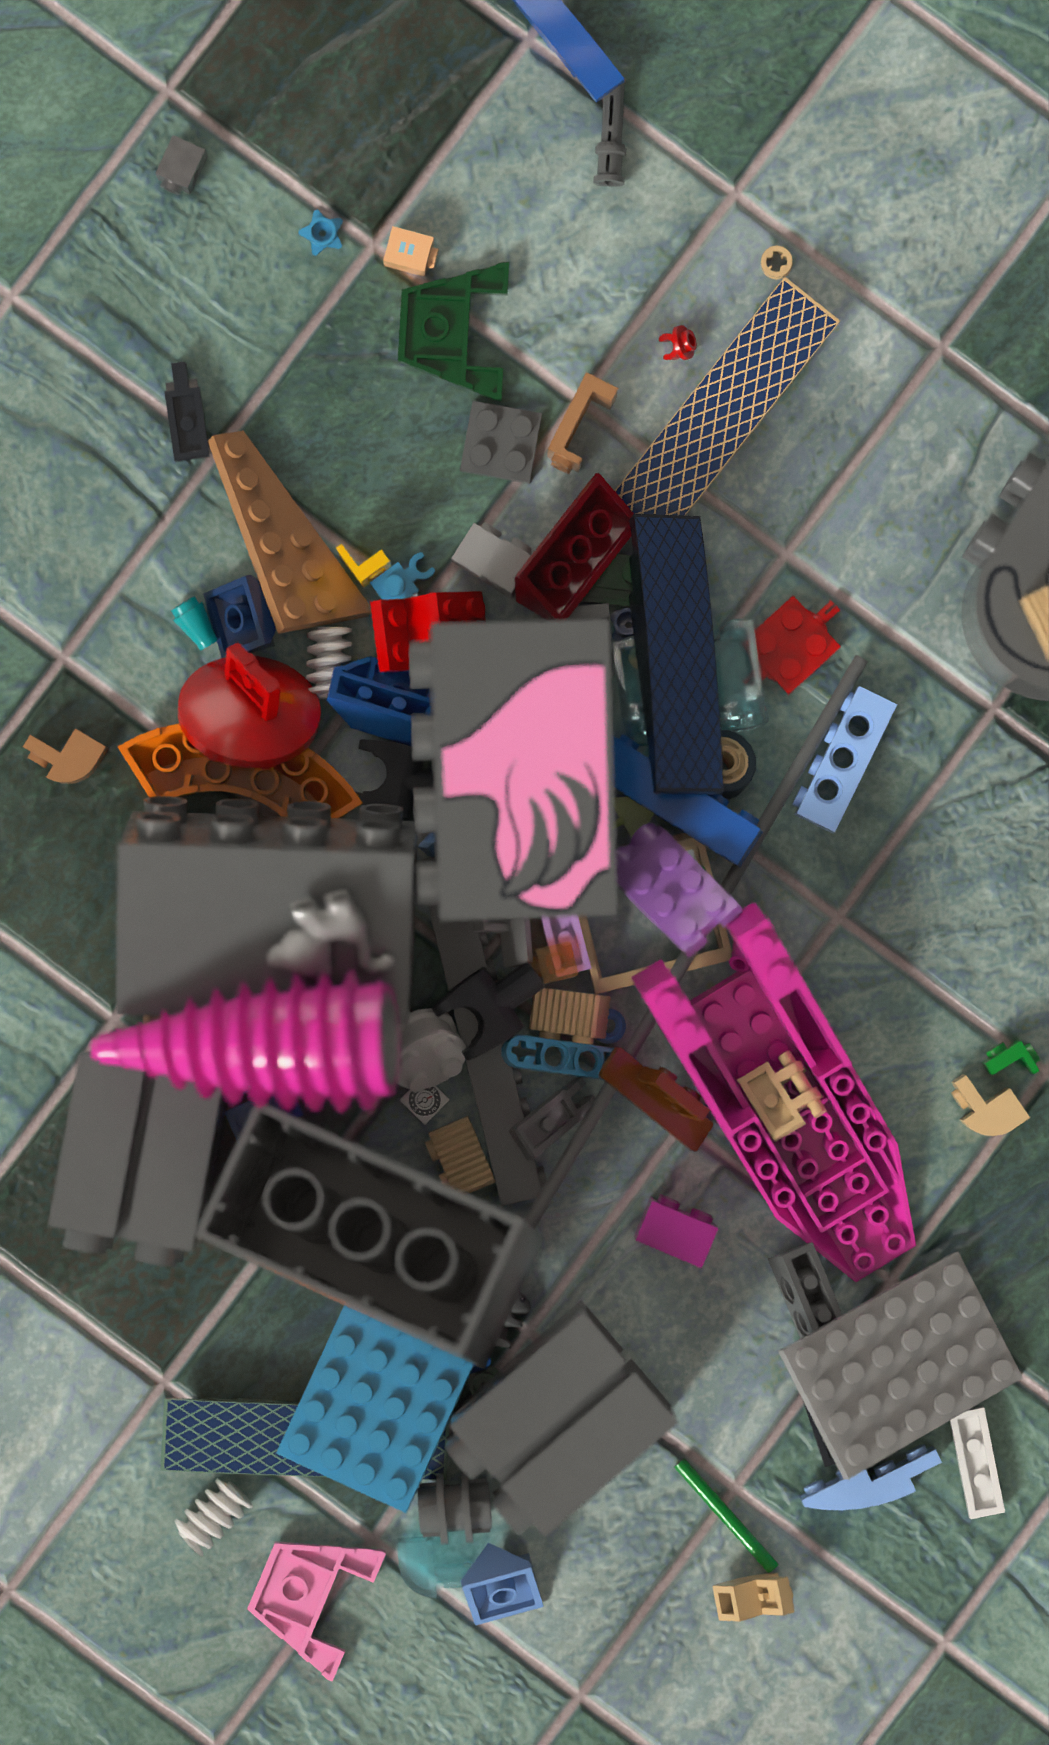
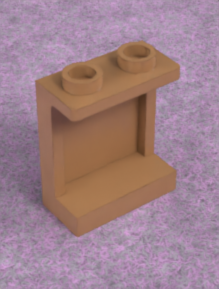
M586 372L548 447L547 457L552 461L551 466L567 474H570L571 470L579 473L583 459L567 451V448L591 401L611 410L617 399V387Z

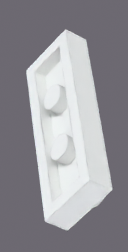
M983 1406L971 1408L950 1420L968 1516L970 1519L1005 1513L985 1409Z

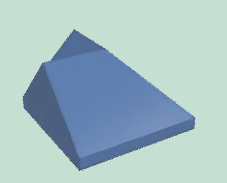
M488 1543L461 1579L462 1589L475 1626L544 1607L529 1553L516 1556Z

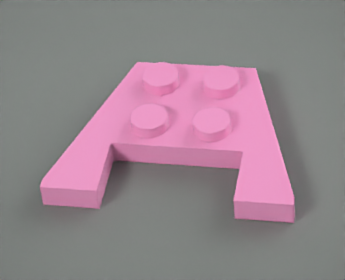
M275 1541L247 1610L280 1639L286 1641L304 1660L310 1662L327 1680L333 1682L345 1649L312 1636L315 1625L338 1570L342 1569L374 1583L387 1551L371 1548Z

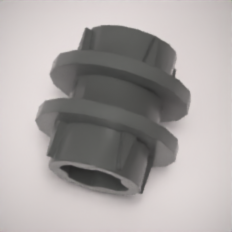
M461 1471V1484L445 1485L444 1474L436 1473V1482L420 1484L417 1495L420 1532L423 1534V1538L440 1536L441 1545H449L448 1532L465 1531L466 1543H473V1534L491 1532L492 1514L487 1478L469 1479V1476L464 1471Z

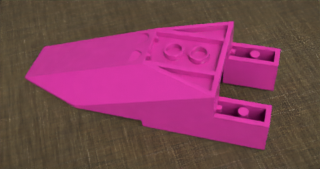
M753 902L742 909L743 911L737 917L726 924L727 929L750 966L746 972L732 974L688 1001L662 959L630 978L775 1218L806 1243L813 1242L818 1253L854 1282H858L916 1246L898 1143L851 1065L850 1059L770 922ZM786 1051H791L796 1061L800 1060L806 1071L804 1074L812 1087L818 1088L822 1095L821 1102L827 1111L823 1115L814 1118L809 1108H804L799 1113L805 1125L774 1142L740 1086L738 1079L766 1062L770 1064L775 1073L780 1071L784 1067L778 1057ZM792 1081L782 1085L791 1100L800 1095Z

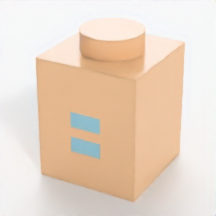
M392 226L383 259L384 266L425 277L427 269H434L439 248L433 247L434 237Z

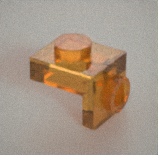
M570 942L533 949L535 957H533V962L530 966L536 971L543 984L578 975Z

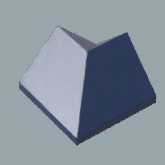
M246 575L203 593L213 631L218 638L217 644L221 658L226 657L227 647L238 642L248 653L275 647L273 636L276 626L260 583L255 577Z

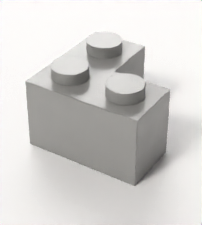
M486 522L481 527L473 523L452 556V562L512 599L515 594L514 577L531 556L532 548L517 538H513L511 542L505 538L503 540L499 539L502 533Z

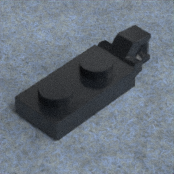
M185 361L171 363L174 382L165 383L166 391L164 393L174 461L183 462L210 458L203 402L198 380H189L187 363Z

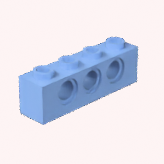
M858 686L854 693H849L840 709L844 714L839 724L832 722L823 740L829 744L824 755L817 754L809 768L808 773L813 775V778L808 788L801 786L792 805L798 807L794 815L831 833L836 831L897 704L861 686ZM861 717L866 721L868 728L865 735L855 736L850 732L848 725L851 718ZM843 748L851 753L852 762L849 767L840 768L835 765L833 754L837 749ZM829 780L835 784L837 792L832 800H824L819 796L817 787L821 781Z

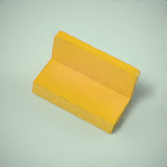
M342 544L336 547L338 554L363 588L391 567L389 559L382 550L358 566Z

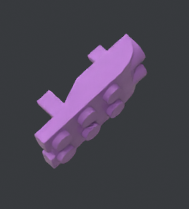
M647 823L641 826L633 834L629 845L615 849L616 886L688 958L707 943L704 936L719 923L725 927L726 924L743 911L740 905L659 825Z

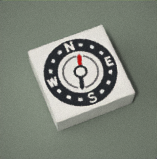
M437 1086L426 1088L419 1092L409 1090L400 1099L424 1125L450 1100Z

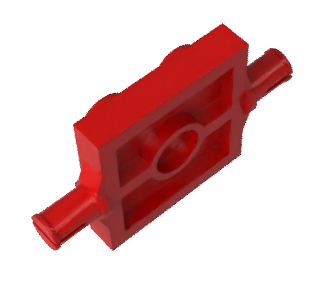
M794 596L790 597L741 642V645L753 657L757 667L742 680L743 684L752 692L764 679L768 678L777 683L788 696L791 695L841 649V646L828 633L825 625L840 612V609L837 606L834 607L835 603L829 600L815 614L807 610Z

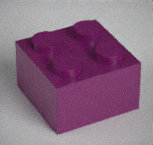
M662 1194L659 1195L658 1200L650 1197L635 1231V1240L702 1268L718 1231L716 1224L712 1223L714 1219L712 1215L696 1208H692L691 1213L679 1209L681 1205L679 1201Z

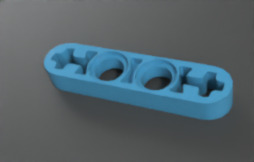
M518 1035L512 1036L503 1043L501 1054L504 1062L514 1068L603 1080L598 1076V1073L614 1048ZM519 1042H521L522 1049L536 1050L535 1057L522 1056L517 1061V1055L511 1053V1049L518 1046ZM550 1046L557 1047L561 1052V1061L555 1067L548 1065L544 1058L545 1051ZM584 1051L590 1052L595 1058V1065L588 1072L582 1070L578 1064L579 1055Z

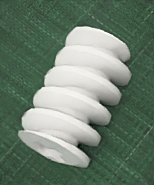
M318 627L317 630L308 632V638L316 641L317 644L308 646L307 652L317 656V658L307 661V667L316 670V672L306 675V680L316 684V686L308 689L310 692L317 694L319 699L327 700L334 668L341 666V663L351 660V656L342 653L341 649L352 646V642L342 638V635L352 632V628Z
M217 1478L215 1482L219 1492L216 1493L206 1489L205 1493L209 1501L205 1503L196 1499L195 1503L199 1511L195 1513L186 1509L185 1514L189 1521L187 1523L179 1519L174 1521L180 1536L202 1557L203 1552L200 1545L208 1549L213 1547L210 1535L218 1539L224 1536L220 1525L229 1529L234 1526L230 1515L240 1519L244 1516L241 1505L247 1508L253 1507L248 1497L230 1481L226 1483Z

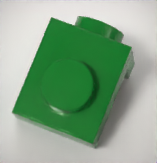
M1016 1040L1007 1047L1004 1042L999 1043L986 1052L988 1058L981 1062L989 1075L996 1074L1018 1059L1022 1060L1030 1074L1040 1071L1036 1065L1040 1061L1038 1054L1030 1043L1024 1045L1021 1040Z

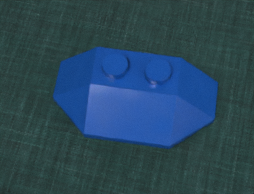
M372 656L353 661L344 666H337L332 672L327 701L350 728L412 746L411 717L413 715L430 714L429 688L410 689V671L379 672L378 659Z

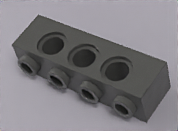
M813 1242L798 1245L768 1258L800 1338L843 1315Z

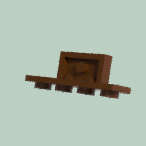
M615 1047L598 1073L601 1079L690 1151H698L713 1127V1122L706 1117L710 1110L700 1102L701 1095L687 1086L681 1087L676 1082L678 1077L662 1066L658 1070L643 1066L624 1049Z

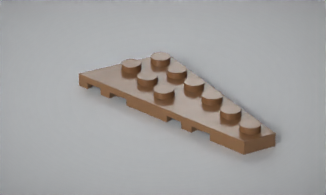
M244 431L213 435L208 440V444L278 634L369 617L372 613L371 606L246 433Z

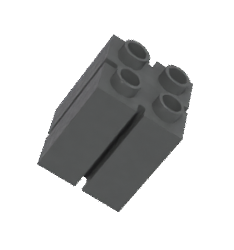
M91 1051L79 1053L48 1226L66 1229L63 1247L89 1253L106 1254V1249H113L115 1237L126 1238L128 1241L137 1242L135 1260L155 1265L177 1267L178 1262H183L185 1251L192 1252L203 1243V1239L195 1236L211 1201L226 1119L225 1112L228 1108V1101L225 1099L219 1086L210 1099H204L200 1096L192 1081H189L183 1090H177L171 1083L169 1076L160 1074L157 1078L153 1079L146 1071L101 1064L99 1060L92 1059Z
M582 1300L501 1368L491 1379L487 1380L473 1394L459 1404L451 1415L450 1427L454 1432L446 1438L448 1444L445 1445L446 1450L471 1479H474L484 1469H487L493 1477L495 1476L501 1485L492 1492L495 1496L492 1503L505 1521L519 1535L532 1524L535 1525L544 1537L549 1535L678 1424L672 1405L632 1359L628 1362L625 1361L619 1354L624 1349Z

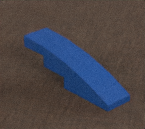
M513 0L550 50L557 54L573 77H577L596 103L624 82V77L561 0Z

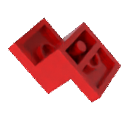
M482 591L434 592L405 599L370 601L379 672L410 671L409 645H411V641H428V631L431 624L486 623Z

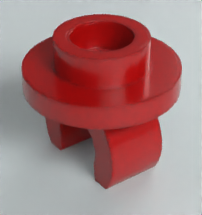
M684 325L675 326L672 333L662 334L658 338L659 342L672 341L673 343L672 352L663 355L664 360H677L679 358L689 360L693 358L694 350L697 348L696 337Z

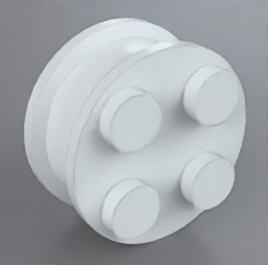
M410 1006L408 1025H399L400 1065L397 1083L413 1092H419L458 1075L465 1061L462 1051L466 1048L463 1039L456 1034V1025L448 1013L437 1017L432 1009H421L413 1012Z

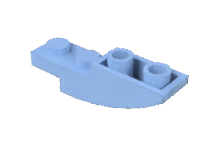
M923 1444L906 1452L907 1458L894 1464L893 1460L877 1466L873 1469L875 1474L870 1477L865 1469L850 1479H843L838 1470L835 1472L836 1478L824 1483L823 1479L807 1485L803 1488L805 1493L799 1497L804 1507L821 1510H852L877 1506L916 1492L910 1478L942 1462L933 1446L926 1448Z

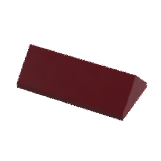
M600 473L594 474L514 577L516 602L548 621H566L631 537L629 519L634 513Z

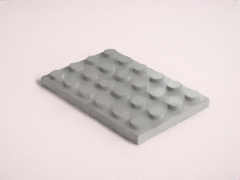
M959 1252L947 1255L778 1351L843 1479L852 1478L1023 1378Z

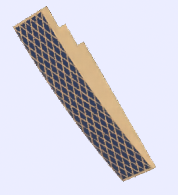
M784 277L653 441L615 492L634 514L687 515L816 354L820 346L840 323V320L788 278Z

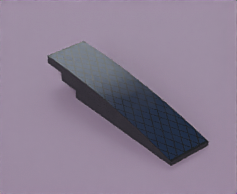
M633 514L629 519L633 553L629 557L633 591L628 597L654 794L721 795L724 792L718 681L700 516Z

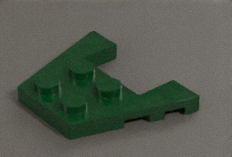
M501 262L491 267L480 270L475 269L465 274L402 289L398 362L495 401H502L504 368L467 365L471 294L508 296L510 262Z

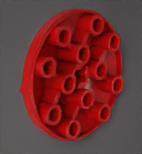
M238 642L227 647L226 657L205 664L186 680L179 694L178 720L185 737L207 759L236 767L268 770L275 765L297 757L310 746L319 729L321 706L317 694L310 692L308 689L313 686L302 674L279 661L254 656L252 653H248Z

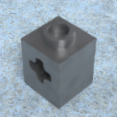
M173 135L155 173L158 180L162 181L160 186L176 195H180L181 191L191 194L208 157L206 150Z

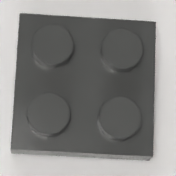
M472 401L460 472L530 484L542 413Z

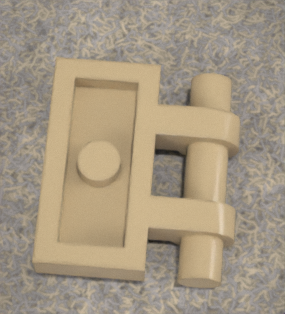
M786 1051L778 1057L784 1067L780 1071L775 1073L770 1064L766 1062L738 1079L740 1086L774 1142L805 1125L799 1113L804 1108H809L814 1118L823 1115L827 1111L821 1102V1093L817 1087H812L804 1074L806 1071L800 1060L796 1061L791 1051ZM788 1081H792L800 1093L799 1096L792 1100L782 1086Z

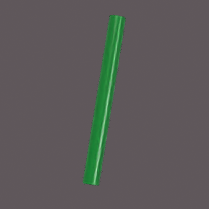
M682 1458L674 1468L767 1573L772 1572L779 1565L778 1562L689 1462Z

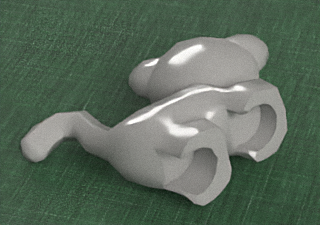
M347 890L327 894L325 896L327 909L318 910L311 898L292 903L293 917L303 927L289 930L282 942L269 951L267 957L270 966L284 968L294 975L299 973L300 976H311L317 981L320 980L323 971L327 972L329 978L332 975L333 966L330 961L332 958V947L330 942L334 940L355 943L357 946L358 965L369 973L383 972L394 964V958L389 954L375 960L370 957L372 944L368 935V924L362 914L353 906Z

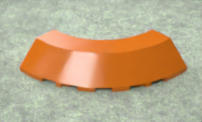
M179 723L156 728L118 746L149 798L157 796L180 798L202 792H229L259 801L284 817H288V805L291 803L304 801L321 802L331 806V818L339 819L363 804L351 785L339 772L309 748L297 757L275 765L268 770L236 767L207 759L185 737Z

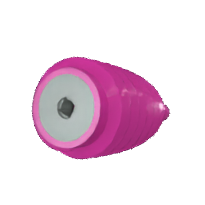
M352 969L348 973L344 986L333 987L326 971H323L317 988L306 989L298 973L294 977L290 991L279 992L274 979L269 977L263 994L252 996L246 982L243 981L237 998L226 1002L220 990L216 987L212 995L211 1004L198 1008L192 997L189 996L186 1009L181 1013L169 1016L166 1010L163 1009L161 1019L142 1025L138 1022L137 1026L100 1034L98 1038H92L91 1056L93 1060H99L101 1064L146 1071L153 1079L157 1078L160 1074L169 1076L171 1083L177 1090H183L188 1082L192 1081L198 1093L204 1099H210L219 1086L225 1099L231 1105L238 1104L247 1090L257 1108H264L269 1103L272 1094L275 1093L278 1102L286 1111L293 1109L299 1096L302 1095L310 1110L316 1112L320 1110L327 1095H329L335 1108L340 1112H344L350 1106L354 1095H357L363 1109L371 1112L377 1106L381 1095H393L396 1090L400 1065L398 1010L395 995L390 984H383L380 979L377 984L360 985Z

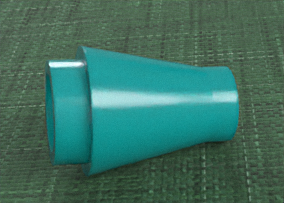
M193 596L171 610L175 617L173 621L197 645L200 651L218 640L214 634L203 601L199 603L196 597Z

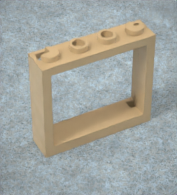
M685 833L672 836L686 851L693 849L696 861L713 878L705 846ZM578 916L592 968L589 969L595 994L635 985L630 977L647 967L602 978L587 916ZM719 923L713 928L718 949L696 954L687 971L729 961L732 950L726 926L723 927ZM677 959L664 963L671 970Z

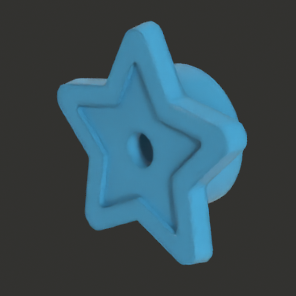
M314 210L312 222L300 229L298 233L311 241L312 254L317 256L326 247L336 249L342 247L337 232L343 220L341 218H325L319 210ZM324 230L326 234L325 236H320L319 232Z

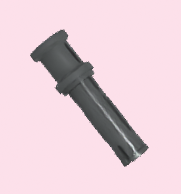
M624 78L625 80L621 85L603 98L601 142L597 143L595 147V154L598 155L597 175L593 179V183L599 186L619 187L625 183V178L621 175L622 158L626 156V148L622 144L626 78Z

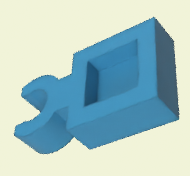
M420 552L411 558L409 567L405 570L397 562L372 580L370 584L381 599L410 598L419 592L414 582L430 579L435 574V569L432 567L424 573L416 569V564L425 557Z

